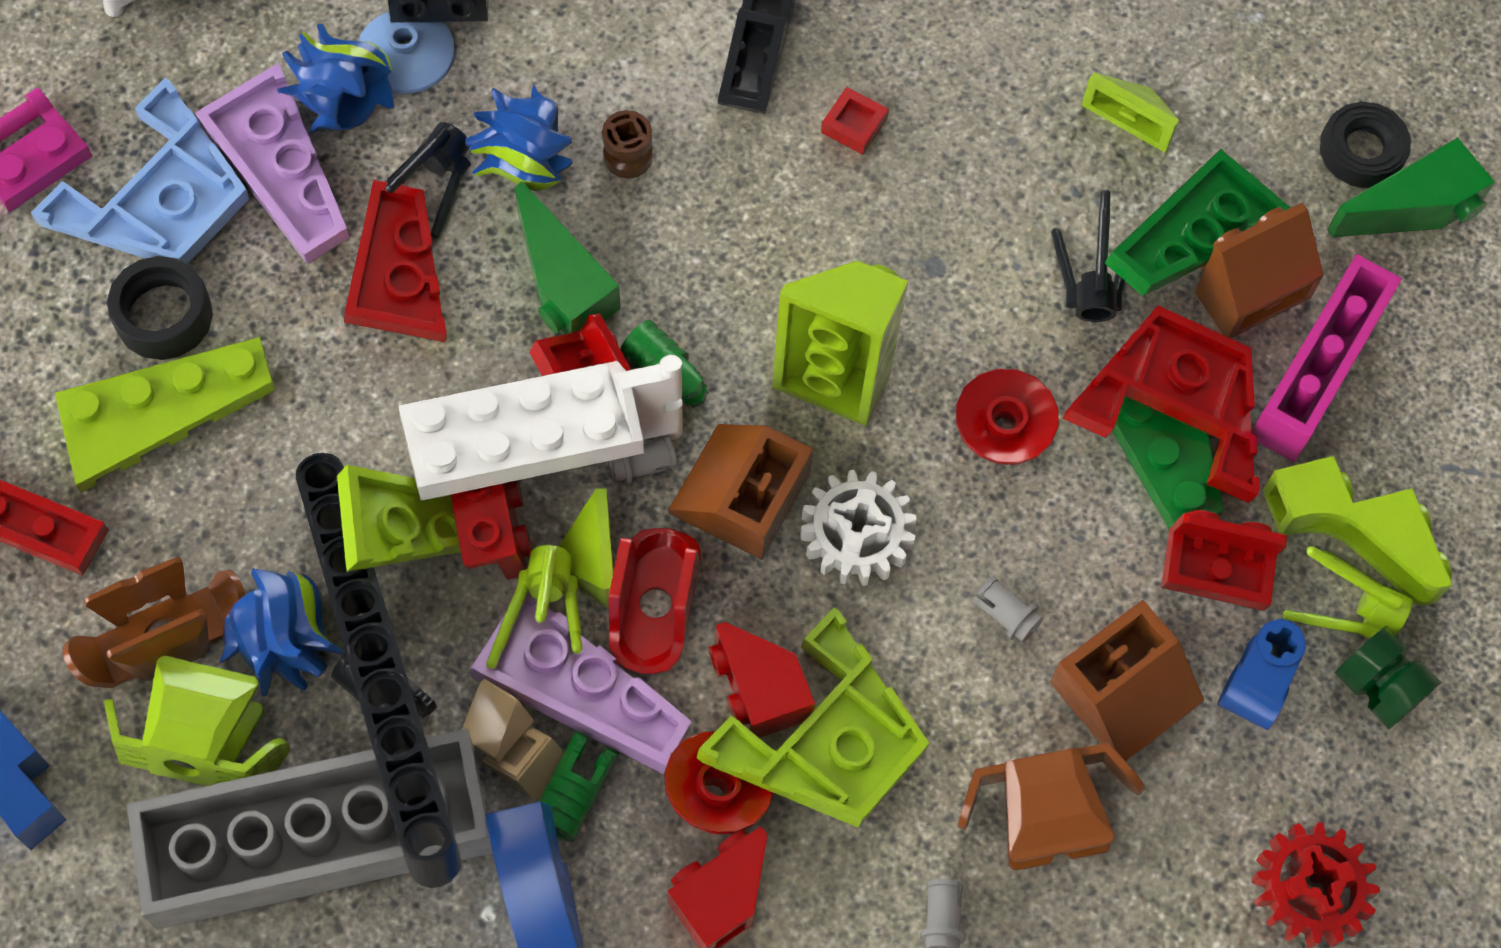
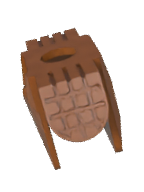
M180 557L145 569L130 579L118 581L84 599L87 608L117 627L96 637H72L63 646L64 661L70 672L79 681L91 687L114 688L136 677L142 681L153 680L157 660L160 657L169 656L192 662L209 652L210 643L223 638L225 618L233 605L245 596L243 585L235 572L223 570L215 574L208 587L186 596L184 566ZM167 595L171 597L129 617L127 616V613L142 608L146 603L156 602ZM159 621H171L148 632L149 628Z
M1109 743L1083 748H1070L1010 760L1003 764L974 770L961 810L958 828L967 829L981 786L1005 781L1009 866L1013 870L1049 865L1058 854H1064L1072 860L1099 855L1109 851L1114 839V832L1085 765L1103 762L1123 785L1138 796L1145 790V786L1135 771Z

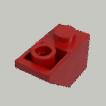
M727 622L715 625V644L708 646V651L718 678L727 675L733 694L726 696L731 715L759 738L802 724L814 711L815 702L797 655Z
M761 826L750 834H747L745 830L735 832L717 847L720 854L704 866L695 861L680 870L670 880L673 887L667 890L668 904L699 948H722L753 926L767 842V833Z

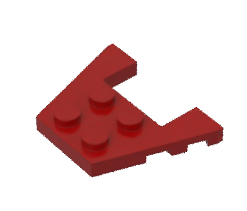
M1158 305L1070 405L1063 419L1107 438L1115 427L1124 397L1127 396L1219 438V444L1206 484L1250 503L1260 490L1259 477H1254L1253 457L1258 453L1257 436L1252 434L1250 411L1255 407L1251 347Z

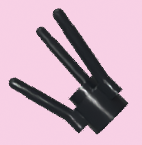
M446 122L438 123L416 152L385 181L388 182L386 191L393 193L422 164L429 171L437 175H444L446 171L452 173L431 229V237L433 238L440 236L461 179L471 166V162L464 157L470 149L465 144L467 136L460 129Z
M1108 189L1102 190L1100 195L1096 271L1082 274L1081 281L1077 285L1061 230L1055 227L1051 231L1066 288V307L1076 308V316L1081 320L1089 322L1111 320L1116 316V311L1122 310V292L1125 281L1115 274L1113 282L1112 275L1107 272V265L1104 263L1108 258L1111 193Z

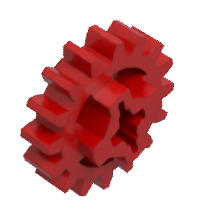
M1317 822L1311 828L1309 835H1307L1305 829L1298 823L1288 831V838L1278 833L1269 841L1273 851L1264 849L1258 855L1256 861L1267 870L1258 871L1252 876L1251 883L1265 887V892L1255 900V904L1261 907H1271L1273 913L1266 921L1269 927L1277 925L1281 921L1287 925L1285 940L1290 942L1299 933L1305 934L1307 948H1314L1320 944L1324 935L1328 944L1334 947L1344 940L1343 932L1353 937L1363 929L1359 919L1368 920L1374 915L1376 909L1365 900L1372 899L1380 893L1379 886L1367 883L1366 877L1377 869L1375 863H1360L1357 857L1365 848L1362 843L1356 844L1350 849L1343 844L1346 838L1345 830L1340 829L1332 837L1326 836L1324 823ZM1290 855L1291 861L1288 864L1291 875L1286 881L1280 882L1283 863ZM1309 878L1312 883L1321 882L1324 886V891H1321L1319 887L1309 888L1306 880ZM1350 888L1349 903L1341 915L1340 909L1343 908L1340 896L1343 890ZM1294 908H1296V909L1300 910L1301 912L1307 914L1308 917L1303 916L1302 914H1300L1299 912H1297Z

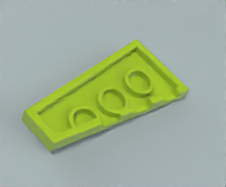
M260 337L54 393L78 490L82 493L98 485L96 480L118 468L121 471L130 468L142 461L140 456L167 442L171 446L189 436V430L210 419L216 422L275 391L262 341Z

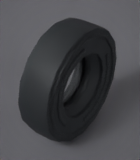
M1360 101L1346 104L1331 115L1321 133L1320 154L1325 167L1337 179L1351 186L1371 188L1403 168L1410 155L1411 136L1405 122L1394 111L1378 103ZM1359 130L1368 131L1380 139L1383 145V153L1377 158H1361L1349 149L1347 136Z

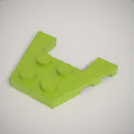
M833 607L804 638L801 649L841 680L837 687L777 751H774L731 715L699 748L696 758L706 765L859 828L926 752L930 743L893 688H887L872 667L871 662L873 659L863 644L858 645L845 627L847 621L842 613Z

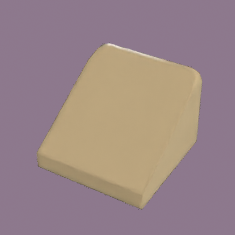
M483 679L476 690L462 729L468 728L473 747L499 763L534 722V719L517 698L488 680Z
M530 726L499 763L489 756H486L482 762L523 794L533 800H537L541 797L564 752L553 738Z

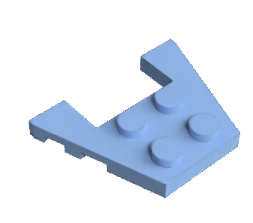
M164 78L135 107V110L140 120L165 136L169 141L103 208L98 207L62 181L31 212L37 224L142 258L155 256L171 257L188 264L250 199L245 186L216 145L205 134L197 118L190 108L186 107L171 81Z

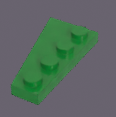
M1220 149L1118 245L1104 263L1139 294L1145 296L1205 266L1214 250V242L1226 232L1236 228L1242 232L1256 225L1257 221L1267 212L1278 207L1285 211L1291 207L1225 151Z

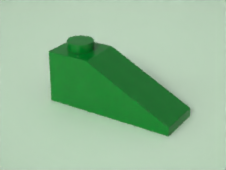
M1457 137L1341 204L1327 230L1332 237L1442 229L1457 219L1465 223L1477 216L1486 207L1487 203L1484 201V198L1495 181Z
M523 182L516 185L514 189L518 216L541 306L538 312L548 328L556 334L560 331L564 334L577 332L581 329L589 315L599 313L605 321L620 310L618 283Z

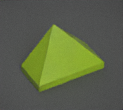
M1093 72L1088 80L1081 106L1165 153L1172 142L1179 119L1151 87Z
M597 488L559 547L567 550L572 556L570 574L578 577V586L607 608L609 607L608 597L613 576L607 490L606 488Z

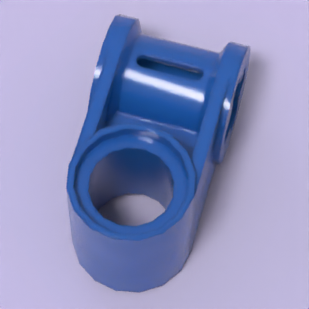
M1284 619L1271 620L1264 624L1257 635L1246 645L1240 661L1235 666L1222 690L1217 705L1265 730H1269L1285 703L1290 689L1289 685L1305 653L1306 641L1301 629L1293 622ZM1270 642L1279 646L1277 650L1279 658L1271 654L1273 645Z

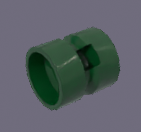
M1385 626L1355 651L1334 673L1355 695L1366 694L1369 697L1367 708L1389 730L1420 704L1442 682L1420 660L1409 661L1406 658L1408 647Z

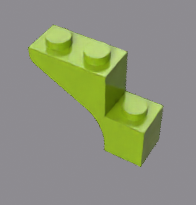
M1330 456L1275 470L1262 490L1280 534L1288 536L1297 533H1320L1339 539L1402 594L1412 598L1414 604L1426 606L1436 603L1452 586V571L1449 560L1443 552L1438 551L1431 534L1432 522L1429 512L1423 504L1418 503L1413 488L1353 503V487L1350 478L1345 472H1340L1335 457Z

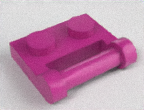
M38 87L25 95V102L0 118V142L37 117L44 122V124L0 152V202L9 213L92 157L87 144L59 114Z

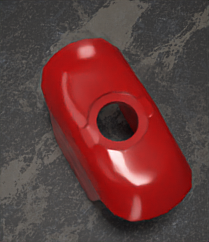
M671 528L641 530L631 539L621 537L608 597L609 649L612 656L616 658V662L624 668L640 674H656L670 670L680 659L701 560V549L695 538ZM661 590L669 595L672 605L667 614L662 617L653 618L643 613L640 608V601L648 591Z

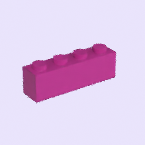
M1358 254L1355 255L1255 424L1252 434L1257 436L1258 443L1295 463L1403 278Z

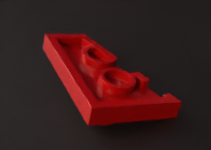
M373 179L344 312V323L446 342L447 332L445 319L442 316L439 297L440 288L432 254V239L424 190L401 185L395 192L388 193L386 191L388 182Z

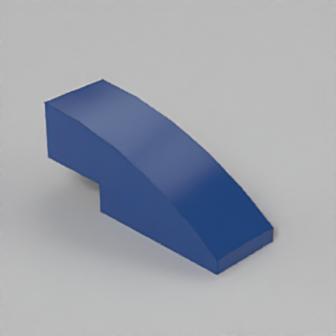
M0 710V817L15 837L32 850L62 825L66 818L33 782L50 765Z
M538 801L485 814L498 878L518 948H584L568 865L561 860L551 805Z

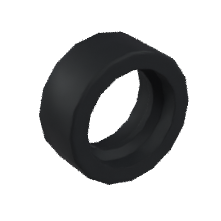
M155 256L136 261L123 269L113 281L107 298L109 318L118 336L128 349L144 358L165 360L182 356L198 346L208 333L213 316L210 297L204 282L193 267L177 258ZM165 285L180 287L189 295L191 304L189 311L181 321L169 328L157 331L143 330L137 328L131 320L130 311L132 305L140 295L152 288Z

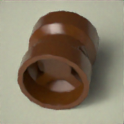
M631 110L618 111L609 116L604 122L602 129L605 166L612 174L620 178L630 179L639 177L649 169L652 163L653 149L651 145L652 129L650 122L644 115Z

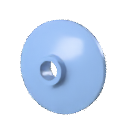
M386 12L371 21L359 38V41L374 43L390 58L392 72L388 75V79L393 93L397 94L417 93L433 87L446 76L454 61L455 47L453 37L444 22L391 23L390 14ZM410 40L407 44H398L400 41Z

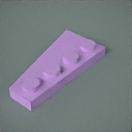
M277 63L195 112V116L208 137L306 264H309L350 237L311 139L307 134L293 96L278 93L277 91L278 88L288 86L281 66Z
M529 591L496 668L489 669L486 663L504 617L472 665L471 678L479 682L486 679L517 698L521 703L664 774L670 754L686 739L690 732L692 721L639 677L634 679L616 664V658L599 645L596 648L581 635L583 650L580 654H574L571 647L567 618L559 611L555 614L548 608L545 622H537L535 619L537 599L533 598Z

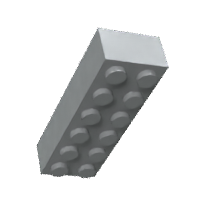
M468 728L426 737L461 855V861L493 854L485 818L487 812L474 747ZM373 749L127 804L142 916L156 930L409 873ZM401 749L395 752L393 755H404L408 753L411 749ZM414 797L406 804L415 805L424 801L427 797ZM429 846L419 855H433L442 846Z

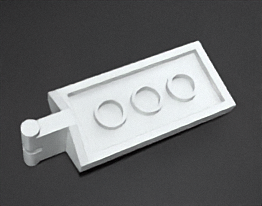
M668 355L661 359L659 365L626 371L618 361L399 405L400 419L420 500L644 454L643 440L658 436L669 437L671 440L680 438L683 434V406L681 399L682 362L679 357Z

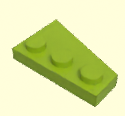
M347 465L337 475L347 571L461 553L451 495L421 501L415 478Z

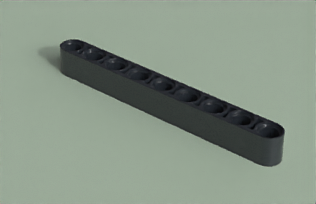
M324 452L312 454L299 463L296 470V481L399 843L413 880L421 886L428 888L442 887L450 883L458 875L461 867V855L375 569L371 567L349 572L346 570L337 475L344 469V466L340 459L333 454ZM381 656V658L376 661L367 662L368 660L374 657ZM388 702H396L390 707L380 708ZM401 749H411L408 753L404 755H393L395 752ZM414 797H427L424 801L418 804H406L410 799ZM429 846H442L433 855H419Z

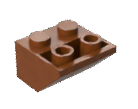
M1303 202L1285 211L1281 207L1275 208L1263 215L1256 225L1242 232L1238 228L1232 229L1219 237L1213 244L1214 250L1208 263L1202 269L1203 274L1194 293L1222 334L1229 338H1233L1310 299L1324 274L1309 212Z
M718 424L669 507L668 514L762 560L810 475L813 448L766 425Z
M1144 600L1140 601L1060 661L1050 680V684L1101 744L1109 743L1126 762L1204 702L1202 693L1179 640Z

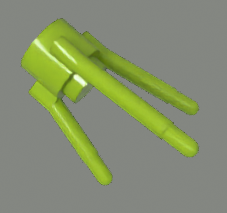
M541 545L535 547L530 552L528 569L519 572L517 588L488 657L486 665L489 669L496 668L529 591L531 596L537 599L535 619L539 623H543L546 620L549 602L559 600L562 595L565 596L572 651L574 654L582 652L581 626L577 602L579 579L570 574L572 556L567 550L554 545Z
M1314 546L1308 547L1306 551L1308 556L1364 590L1356 609V614L1364 617L1363 623L1292 610H1285L1282 614L1283 618L1306 625L1356 633L1368 639L1387 626L1397 636L1409 616L1413 599L1378 583L1327 550L1321 551Z

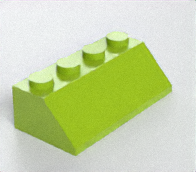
M856 260L784 284L779 297L772 388L867 426L891 374L908 280L900 278L895 271L886 266H871Z

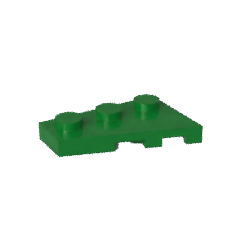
M1125 396L1112 432L1168 529L1184 513L1195 510L1210 511L1221 516L1224 508L1220 490L1206 484L1213 463L1208 434Z

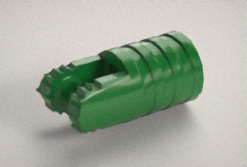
M651 319L642 322L633 329L620 348L624 357L630 360V363L637 369L659 365L661 359L668 355L679 357L682 362V404L685 403L687 407L692 406L693 408L705 404L704 401L709 393L706 389L707 385L704 384L703 376H700V372H696V368L688 362L689 354L680 348L673 339H670L668 334L659 329L658 325Z
M576 730L539 801L551 805L557 838L568 842L575 841L619 755L618 752L608 747L604 752L600 753L589 781L571 772L575 761L579 760L586 747L585 741L588 737Z

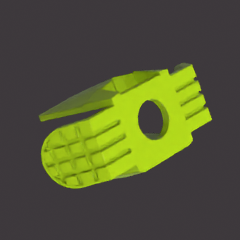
M169 656L160 657L156 664L143 740L122 735L113 698L104 700L110 735L119 763L149 770L151 774L209 786L276 771L282 765L289 753L290 745L283 738H276L265 744L245 763H236L264 713L262 704L251 701L259 688V683L256 677ZM170 760L185 762L196 769L179 766Z

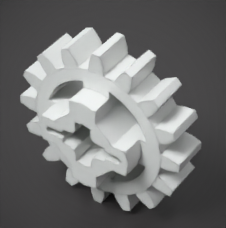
M849 470L847 482L842 484L834 475L829 476L827 480L828 492L826 493L822 489L815 487L812 490L810 500L813 505H804L801 519L807 524L801 526L800 538L803 541H812L807 546V558L811 560L822 557L820 573L826 575L833 568L839 570L841 584H846L851 574H858L861 585L867 586L870 573L876 572L881 579L886 580L889 578L891 570L889 563L902 568L907 556L904 550H912L916 536L908 531L915 528L916 515L904 513L908 509L910 498L908 495L894 498L893 493L896 482L891 480L881 487L876 484L877 475L873 471L869 473L866 481H858L855 470ZM878 506H880L887 513L888 516L883 515L879 510ZM855 523L865 525L862 532H855L851 529ZM827 538L833 539L841 552L833 547ZM872 551L878 552V553H876V554H874V555H870V556L863 557V556H865V555L871 553Z

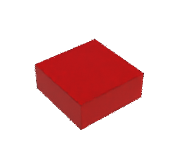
M846 87L822 121L821 133L863 155L886 122L889 109Z

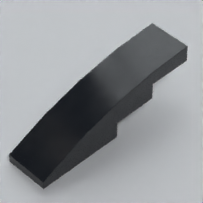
M743 0L742 7L738 10L717 101L719 105L766 114L796 0Z

